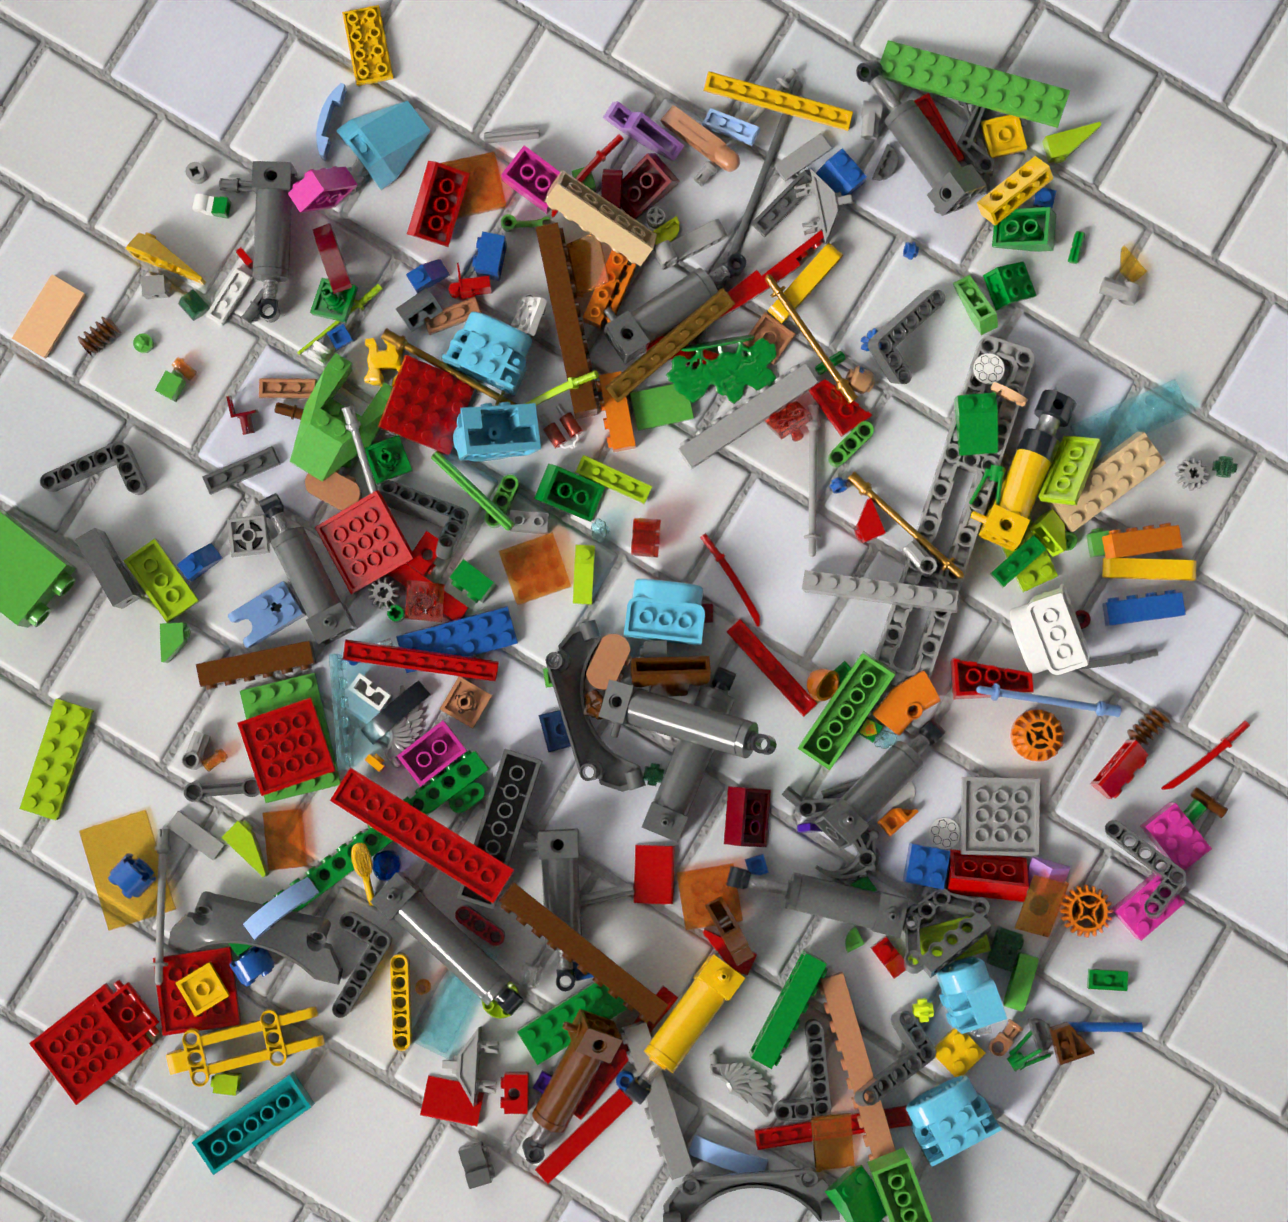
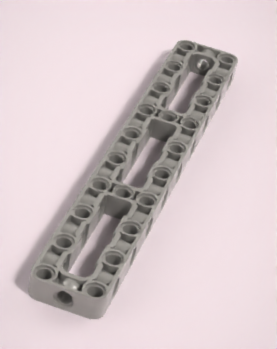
M993 336L982 338L976 347L961 395L984 393L985 383L980 382L979 387H975L971 383L972 379H977L973 366L979 356L991 353L997 355L1004 365L1010 366L1004 386L1023 396L1035 360L1033 351ZM989 343L992 350L986 351L983 348V344ZM1020 355H1025L1028 358V363H1022L1019 359ZM1000 397L997 405L998 426L1003 427L1005 432L1004 435L998 434V453L967 455L974 458V465H969L966 462L967 456H959L956 417L954 414L916 529L932 544L939 530L942 520L941 515L948 502L957 468L974 473L975 475L947 557L948 559L954 557L955 561L953 564L964 574L981 522L972 519L970 516L973 511L984 515L994 482L989 480L990 476H988L976 497L980 499L981 506L975 507L973 504L970 505L969 501L984 476V463L990 462L992 465L1000 466L1019 409L1016 401H1008ZM948 450H954L957 457L951 459L948 456ZM937 486H942L945 489L944 495H939L936 492ZM925 522L932 523V531H927L924 528ZM961 534H967L969 536L968 543H963L961 541ZM921 545V547H922V548L929 554V556H930L929 551L926 550V549ZM930 556L937 562L939 572L925 577L939 581L938 589L959 591L963 578L951 579L948 575L950 570L943 571L942 567L944 565L935 557ZM907 557L899 583L918 586L923 575ZM924 562L922 564L923 569L925 571H931V563ZM891 605L874 657L896 672L889 685L895 687L921 671H925L929 679L931 678L952 613L946 612L944 616H940L937 611L930 610L911 670L908 671L896 667L893 662L907 627L905 626L910 612H912L913 607ZM889 630L897 632L896 640H891L888 637ZM926 642L933 644L934 649L932 652L925 650Z

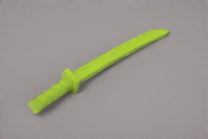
M379 283L367 292L365 296L359 300H354L355 305L352 307L350 314L358 308L361 310L365 309L364 305L383 290ZM335 321L297 353L300 355L305 352L315 341H319L327 332L331 331L341 322Z
M595 370L578 378L570 377L567 382L550 389L525 404L536 403L537 406L569 389L579 388V384L599 377V374Z

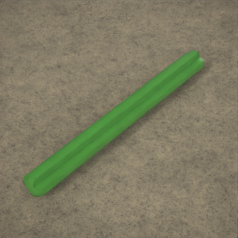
M436 451L431 456V459L507 531L514 527V522L439 451Z

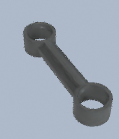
M253 777L247 778L244 782L202 785L198 782H192L186 785L184 796L188 801L196 802L210 796L245 794L248 797H255L260 794V791L258 789L255 794L247 792V782L250 780L256 781ZM193 785L198 786L201 790V795L196 800L190 798L188 794L189 788Z

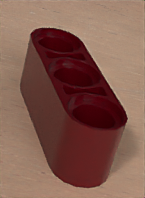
M603 169L601 197L621 210L623 170Z
M463 905L456 910V920L490 945L499 946L505 940L504 930L472 907ZM460 910H468L469 918L462 919L459 915ZM478 920L483 921L486 925L482 931L477 930L475 927V923ZM492 932H499L501 940L498 942L493 941L491 938Z

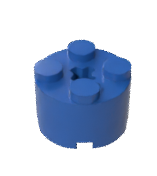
M127 853L111 870L108 879L112 884L118 885L122 889L125 897L129 899L132 897L138 898L156 880V877H152L154 872L146 862L140 858L135 860L132 858L133 854Z
M257 946L241 954L238 961L235 962L233 960L229 964L240 983L246 987L254 983L260 974L263 977L273 971L272 969L275 967V961L268 950Z

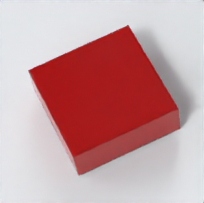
M242 247L237 249V255L249 269H253V261Z

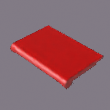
M635 845L634 903L673 904L675 846Z
M428 1075L420 1116L477 1127L484 1092L478 1093L477 1105L473 1107L459 1081Z

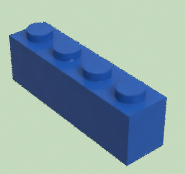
M1176 590L1164 591V595L1158 596L1157 592L1146 593L1143 598H1138V595L1126 596L1127 600L1119 601V597L1107 599L1108 602L1102 604L1105 626L1186 615L1182 592L1176 593Z

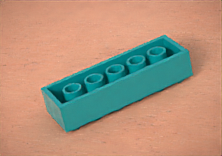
M293 1071L197 1137L192 1144L211 1173L215 1175L309 1110L315 1103Z

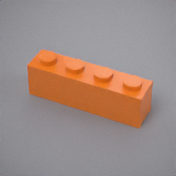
M621 371L599 375L600 381H596L597 390L602 392L603 399L600 400L601 411H605L607 417L603 418L605 430L609 429L610 436L607 437L608 448H612L613 452L636 448L626 396L617 403L605 388L622 373Z
M1171 523L1159 524L1160 528L1149 525L1142 527L1143 530H1138L1137 527L1126 529V532L1121 533L1120 529L1109 531V535L1102 537L1105 558H1121L1183 548L1179 525L1171 526Z

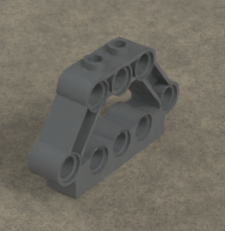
M937 889L932 893L928 892L921 898L920 903L911 905L906 911L902 928L906 940L904 967L906 971L912 974H917L924 970L930 978L936 975L938 971L945 968L991 931L992 925L987 920L990 912L989 902L982 897L974 899L953 894L947 889ZM942 897L946 899V902L941 904L937 902V899ZM982 907L985 911L979 913L975 910V908ZM924 909H928L932 913L930 915H924L922 911ZM947 911L971 917L970 919L965 918L961 920L956 930L947 931L941 942L932 943L929 946L928 952L924 955L921 954L920 926L924 923H931L936 913ZM909 921H914L917 923V925L914 927H910L906 923ZM968 926L972 929V931L970 933H966L962 930V928ZM950 938H954L955 940H957V943L951 945L947 942V940ZM939 950L942 952V955L937 957L932 952ZM915 958L919 963L912 965L909 963V960Z

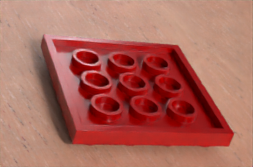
M405 355L378 427L445 455H450L454 444L453 434L457 427V417L461 413V408L468 407L474 388L446 371Z
M379 490L374 491L315 527L350 594L356 593L416 558Z
M311 697L237 722L261 796L336 771Z
M231 947L163 956V962L168 963V966H163L162 984L156 985L163 1036L185 1033L190 1028L201 1031L241 1024L235 973L229 965L233 961ZM211 962L230 996L199 1015L194 1016L176 982Z

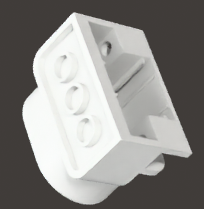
M1064 583L1060 584L1058 589L1049 592L1045 591L1043 594L1033 597L1029 603L1010 610L1009 616L1012 629L1023 659L1031 673L1036 674L1049 670L1052 674L1059 675L1089 664L1090 651Z

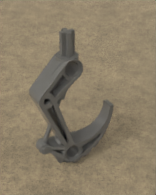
M958 100L959 104L964 106L969 120L957 142V147L961 151L964 161L968 165L972 164L986 183V186L978 193L985 195L990 192V177L993 176L995 165L994 160L987 154L984 143L977 133V128L985 108L976 105L971 114L967 105L970 103ZM1020 118L1021 126L1025 127L1026 119ZM980 164H987L989 169L983 170Z
M790 786L781 794L795 806L794 810L800 815L815 819L833 802L840 799L807 798L806 796L803 798ZM804 803H809L812 807L811 812L808 814L802 812L801 808ZM865 830L863 833L869 835L865 843L861 836H859L853 843L858 854L847 867L830 871L816 865L815 869L828 877L837 878L842 881L847 879L855 881L857 877L861 879L866 878L867 872H875L877 870L876 866L878 865L879 857H881L880 851L876 848V839L879 838V832L877 830ZM864 853H869L871 855L870 862L863 863L861 856Z

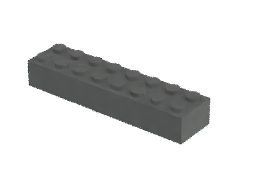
M504 749L474 845L509 866L543 760ZM463 884L460 885L456 897L493 910L497 903V900L494 904Z

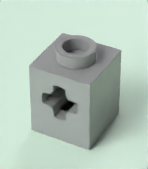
M165 275L141 276L143 297L146 299L169 298V292L172 290L171 281Z

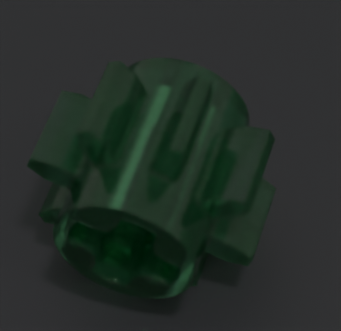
M1219 456L1218 460L1213 461L1212 471H1216V476L1231 478V474L1237 472L1238 464L1233 463L1232 457Z
M651 763L650 767L645 766L643 777L645 781H648L647 785L656 786L657 783H661L664 769L659 768L660 764Z

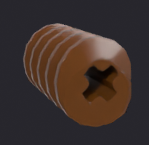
M102 316V324L96 321V329L90 326V334L84 331L85 338L78 336L80 344L91 356V351L98 353L97 346L104 348L102 341L110 343L108 336L116 338L114 331L119 334L122 333L110 318L107 319Z
M1154 708L1149 710L1150 714H1144V719L1138 720L1139 725H1133L1134 730H1127L1130 740H1136L1140 745L1143 743L1148 746L1147 738L1154 740L1152 733L1159 735L1158 728L1166 729L1163 724L1164 722L1171 724L1163 713Z

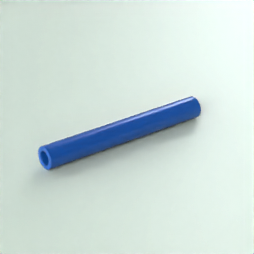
M1068 1022L1076 1032L1143 1031L1142 1022Z

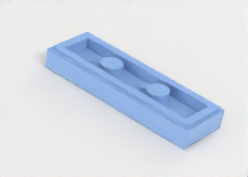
M710 108L702 122V126L751 146H753L761 131L759 126Z

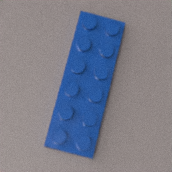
M508 606L396 636L398 645L402 648L465 657L518 644ZM405 669L406 673L417 671L412 669Z

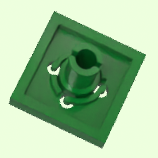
M321 278L310 313L314 316L347 323L358 287L351 284V288L334 294L329 279Z
M399 435L365 448L377 485L385 480H391L413 471Z

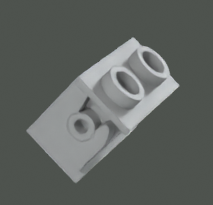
M510 510V519L515 524L510 531L548 535L549 513Z

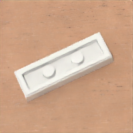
M235 268L206 313V316L223 326L253 278Z

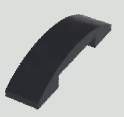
M418 680L361 729V732L374 745L431 694Z

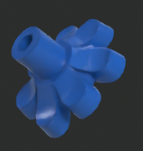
M876 328L868 331L867 337L863 336L861 338V342L864 343L861 345L862 350L869 351L868 342L878 332Z

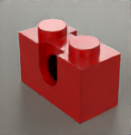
M426 531L412 551L416 558L406 564L425 577L427 574L431 575L437 566L434 563L438 559L436 555L438 538ZM426 550L433 552V556L429 560L423 558V553Z
M505 1072L504 1077H501V1089H504V1097L500 1099V1108L504 1109V1114H528L529 1072ZM515 1088L519 1091L520 1095L511 1097L509 1090Z

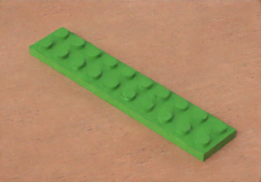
M889 40L880 61L884 80L1056 128L1059 126L1070 94V90Z

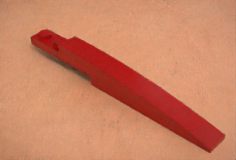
M821 230L763 275L756 270L728 291L727 294L735 304L717 320L770 289L771 287L765 280L766 275H771L776 283H778L801 265L797 259L801 261L808 255L807 251L813 248L815 250L823 244V232Z

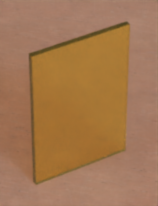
M147 811L131 813L127 816L80 830V837L108 931L157 916L159 854L155 851L157 844ZM127 853L133 854L132 858L135 860L140 858L146 862L154 872L152 877H156V880L138 898L132 897L129 899L125 897L122 889L118 885L112 884L108 879L111 870ZM167 877L165 913L176 910Z

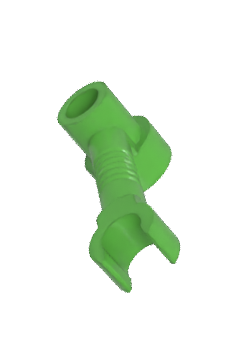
M506 214L501 219V227L506 232H511L514 228H535L542 226L543 221H550V217L521 221L516 220L511 214Z

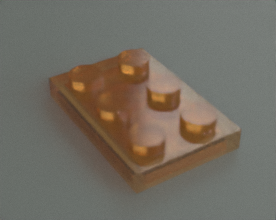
M302 808L264 812L263 822L268 871L308 866Z

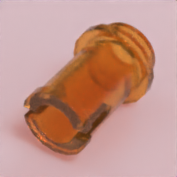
M176 358L171 365L174 367L173 370L179 371L190 381L197 371L185 363V359Z
M216 749L215 753L203 761L202 764L210 772L221 762H226L228 756L223 749Z
M427 979L418 980L415 986V991L419 995L427 994L431 989V983ZM420 985H424L425 990H422Z

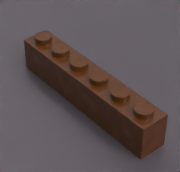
M309 640L196 664L200 687H206V690L218 688V684L225 683V686L235 685L237 680L244 679V682L254 681L256 676L263 675V678L273 677L275 672L281 671L282 674L292 673L294 668L300 667L301 670L311 669L312 665L317 663L313 643Z

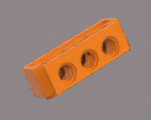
M611 251L583 315L584 323L601 329L604 321L607 324L611 322L607 316L605 317L604 312L609 304H612L611 309L615 315L617 314L636 270V264L632 263L630 266V261L623 254ZM625 269L626 275L623 277L622 282H619ZM617 287H619V291L617 295H615V298L613 300L612 297L615 293V290Z

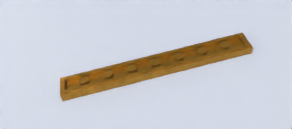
M723 288L720 289L605 386L607 391L617 403L730 309L735 304Z

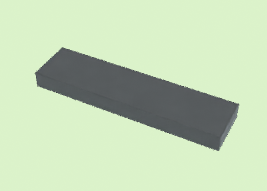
M804 170L751 225L765 237L805 197L797 198L796 193L804 190H795L794 186L811 183L812 177Z
M271 446L209 473L202 478L209 494L212 495L281 464L274 447Z

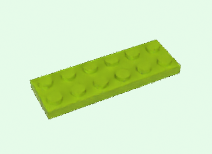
M55 699L19 809L58 820L94 712L93 709L61 699Z

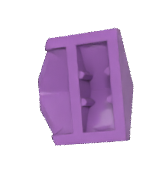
M1033 856L1028 867V883L1030 888L1036 895L1048 897L1062 891L1070 871V866Z

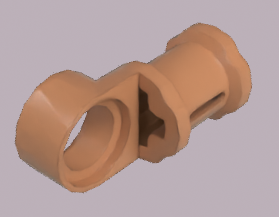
M1009 1019L1005 1029L990 1041V1052L996 1056L1006 1054L1014 1043V1038L1019 1032L1023 1031V1028ZM1001 1042L1003 1050L995 1052L993 1049L994 1043Z

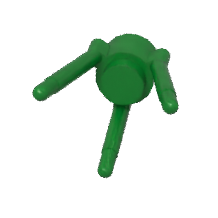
M991 465L990 469L986 468L984 476L972 495L969 504H973L986 479L990 476V481L998 482L996 505H999L1006 468L997 465Z
M1031 1030L1013 1050L1008 1052L1010 1056L1006 1059L1015 1072L1051 1057V1054L1048 1053L1027 1062V1060L1042 1052L1041 1048L1025 1057L1021 1052L1016 1053L1032 1036Z

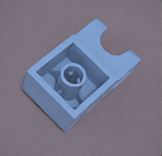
M284 581L228 614L231 622L238 623L248 619L252 623L251 633L243 640L246 648L257 645L306 616L290 587ZM276 604L282 606L280 612L274 611Z

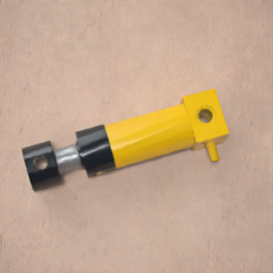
M1044 390L1034 410V414L1039 418L1038 424L1035 429L1027 428L1024 431L1015 457L1002 484L1000 504L996 505L995 500L994 505L986 516L976 511H973L970 516L972 519L983 523L978 534L979 537L1010 551H1014L1019 546L1030 522L1028 519L1061 445V442L1054 436L1058 427L1068 426L1077 403L1071 397L1054 390Z

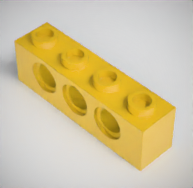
M1034 156L977 202L981 215L992 224L997 225L1053 180L1050 166Z

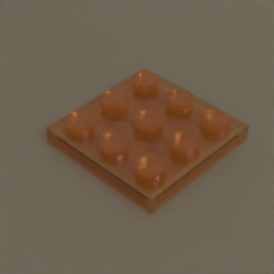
M495 151L442 163L470 173L457 218L507 208Z
M553 532L498 551L517 606L572 587Z
M734 863L676 872L686 930L715 926L705 905L721 896L736 922L743 921L738 888L726 885L730 866H734Z

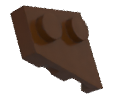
M1068 1022L1049 1027L1059 1065L1095 1054L1094 1050Z

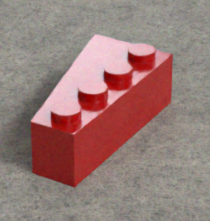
M953 658L950 661L953 700L991 698V695L979 694L976 689L978 686L992 688L995 683L999 684L1000 689L1029 694L1034 692L1033 678L1030 672L1005 669L972 661L968 662Z

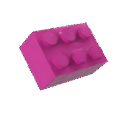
M524 145L501 174L502 181L547 215L551 211L545 199L549 188L560 172Z
M334 166L320 170L311 169L304 174L305 177L301 181L293 185V189L288 195L300 213L335 208L358 184L346 166Z
M443 719L399 753L397 757L421 787L465 753L467 749Z
M1169 802L1140 825L1158 850L1184 871L1212 849L1176 803Z
M1154 872L1111 908L1132 935L1141 941L1185 904L1184 900L1177 895L1159 918L1151 919L1146 915L1144 904L1163 881ZM1164 889L1160 892V895L1167 898L1171 895V891ZM1156 904L1148 907V911L1151 913H1156L1159 910Z

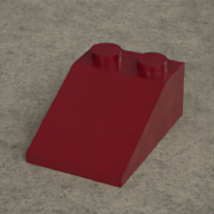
M647 153L623 178L621 207L629 216L637 220L665 197L680 181L656 153Z

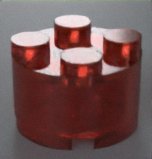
M634 518L631 555L658 558L659 546H656V544L660 545L661 533L657 531L661 529V519Z

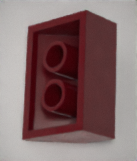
M728 786L724 844L745 847H767L770 789Z

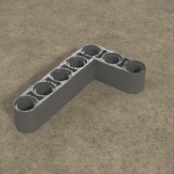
M941 290L923 291L869 340L868 349L890 383L907 384L911 381V370L896 346L943 305L945 295Z
M121 441L114 442L43 474L40 478V485L44 489L56 492L116 465L129 492L135 495H142L147 490V483L132 449ZM125 447L124 454L119 456L117 453L118 449ZM106 454L107 461L105 463H101V456ZM89 462L90 468L87 471H83L84 463ZM128 464H132V471L126 473L125 467ZM68 470H71V471H72V476H71V478L66 479V478H65V473H66ZM54 478V485L49 487L47 484L48 480ZM139 481V489L133 490L134 482Z
M390 480L381 482L379 491L388 507L443 527L438 539L436 555L444 560L451 558L466 529L469 516L468 511L460 506Z
M1116 820L1107 822L1105 825L1107 837L1163 879L1144 904L1145 913L1149 918H1159L1186 885V872ZM1111 827H1118L1119 832L1112 835L1109 833V829ZM1129 838L1135 840L1133 846H1126L1124 843ZM1148 850L1151 852V856L1149 858H1142L1140 856L1141 852ZM1159 862H1164L1167 864V868L1165 870H1158L1156 865ZM1175 874H1181L1184 878L1181 882H1174L1172 877ZM1164 889L1171 891V895L1167 898L1160 895V892ZM1156 904L1159 910L1156 913H1151L1148 911V907Z
M352 911L340 917V926L369 944L332 1006L333 1015L338 1018H343L351 1012L392 943V937L388 932ZM346 916L353 917L354 924L352 926H348L345 923ZM363 926L370 928L371 933L369 936L362 934L361 929ZM379 936L386 937V946H381L378 943ZM369 953L376 954L377 961L375 963L368 960ZM358 970L366 971V979L358 977ZM349 986L356 988V996L348 994L347 989ZM339 1003L346 1005L347 1010L345 1013L338 1011L337 1006Z
M908 1010L894 1013L891 1017V1024L908 1052L855 1092L854 1100L857 1105H875L935 1058L936 1050L912 1012ZM901 1016L905 1019L904 1024L901 1022ZM912 1032L915 1035V1041L912 1039ZM923 1049L925 1050V1053H926L925 1058H924V1056L922 1055V1050H923ZM908 1060L911 1061V1068L908 1066ZM894 1071L897 1073V1079L893 1076ZM879 1082L883 1085L882 1091L879 1088ZM865 1093L868 1094V1101L864 1098Z
M816 1019L808 1020L804 1028L811 1098L778 1101L774 1106V1113L780 1121L824 1118L831 1113L824 1030L822 1024ZM812 1024L819 1026L817 1033L809 1032V1027ZM813 1044L821 1045L818 1053L811 1052ZM820 1063L823 1065L822 1071L814 1072L813 1066ZM818 1083L825 1085L822 1092L815 1091V1086ZM819 1103L827 1104L825 1111L820 1112L817 1110ZM802 1104L808 1107L807 1111L803 1114L797 1111L798 1107ZM780 1107L788 1108L786 1115L778 1114Z

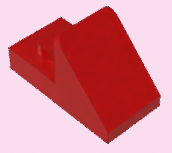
M886 936L870 947L893 979L906 970L903 957Z

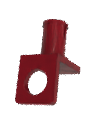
M226 396L231 418L237 417V419H240L242 434L255 433L251 416L253 413H258V410L236 414L232 396Z

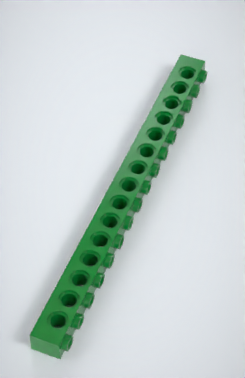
M469 750L461 756L463 760L457 764L454 761L445 768L447 772L443 775L438 773L430 779L431 784L427 787L422 785L414 791L416 795L412 798L407 796L403 800L413 807L417 799L422 800L424 807L420 811L429 815L452 796L487 772L489 767L477 751L471 752ZM464 764L469 765L471 768V772L467 776L461 773V767ZM448 776H452L455 779L453 787H448L445 784V779ZM433 787L437 788L440 792L439 797L436 799L430 796V790ZM368 825L369 830L365 833H362V831L352 837L354 841L349 845L344 843L336 849L338 851L337 854L334 856L329 854L321 860L322 865L318 868L313 866L305 872L306 877L314 883L319 894L292 911L299 912L355 870L351 857V850L355 844L364 843L371 857H373L393 842V840ZM370 834H374L377 837L375 845H371L368 842ZM339 857L344 858L346 861L344 868L337 866L336 861ZM323 869H327L330 872L328 880L321 877ZM298 877L289 885L293 886L297 882L301 881L300 878ZM282 889V890L279 891L277 894H275L274 897H276V896H278L280 893H282V892L284 891V889ZM228 943L237 956L252 947V945Z

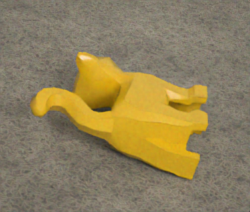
M374 338L365 339V346L369 348L367 358L369 370L364 377L365 383L382 387L384 377L381 370H397L399 372L403 362L404 349L397 350L396 346L384 340V343L387 344V350L379 351ZM397 375L393 378L392 387L394 386Z

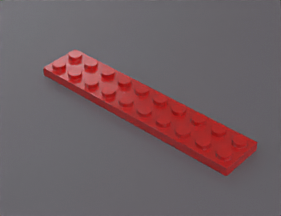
M351 767L330 799L332 803L493 904L515 871Z

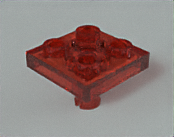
M796 400L787 404L779 412L770 415L765 420V423L781 440L791 435L792 440L796 442L804 437L800 427L813 420V417Z
M408 580L405 619L442 622L445 584Z

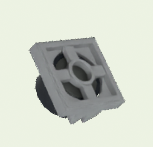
M265 514L227 519L232 558L270 553V529L267 525Z

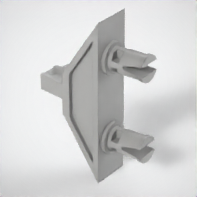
M810 168L811 183L794 187L795 190H804L796 193L797 198L810 194L816 196L820 218L816 221L802 223V227H812L803 232L804 235L821 230L824 235L825 244H827L839 211L844 210L843 205L853 203L852 196H841V192L835 193Z
M482 1026L477 1028L458 1056H453V1060L442 1061V1068L452 1069V1074H456L473 1107L477 1105L479 1092L495 1094L497 1090L487 1087L496 1085L497 1081L479 1079L481 1052L496 1054L499 1052V1049L490 1048V1046L499 1045V1041H482Z

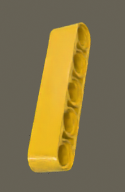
M830 243L817 254L783 292L795 310L843 257V254ZM779 299L768 310L782 324L790 316Z
M1103 558L1102 578L1193 581L1196 580L1197 561Z
M397 953L390 961L392 1039L395 1049L404 1051L412 1043L410 960L405 953ZM396 958L404 959V967H398L395 964ZM396 978H404L405 986L399 987L396 984ZM397 997L405 998L406 1005L399 1006L396 1002ZM398 1017H405L407 1024L400 1026L397 1023ZM399 1036L406 1037V1045L403 1046L398 1043Z

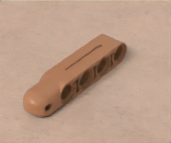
M673 105L660 120L667 129L725 171L732 172L740 166V157L735 151Z

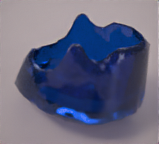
M384 850L376 853L372 859L374 875L381 881H389L396 872L401 871V860L394 850Z

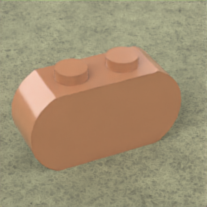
M340 470L323 482L308 473L305 478V486L308 493L341 511L362 499V491L360 486L355 483L356 479L347 474L345 477L338 474Z
M609 634L602 638L586 672L589 683L596 689L606 690L609 679L621 682L624 675L621 671L624 665L628 667L632 658L629 655L631 652L630 645L624 637L618 634Z

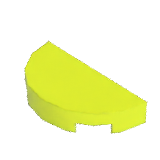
M677 216L653 231L657 234L654 245H658L666 240L672 242L677 238L680 225Z

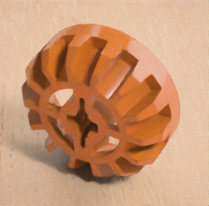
M1041 709L1026 711L1018 716L1012 725L1010 733L1012 746L1021 757L1027 760H1049L1058 754L1059 749L1064 744L1063 736L1065 732L1062 729V723L1050 712ZM1035 722L1045 723L1043 727L1031 726ZM1047 726L1052 730V739L1048 737ZM1034 732H1041L1040 736L1042 739H1035L1036 735ZM1026 733L1028 734V739L1032 743V745L1028 743ZM1036 744H1044L1045 746H1047L1043 749L1034 748Z

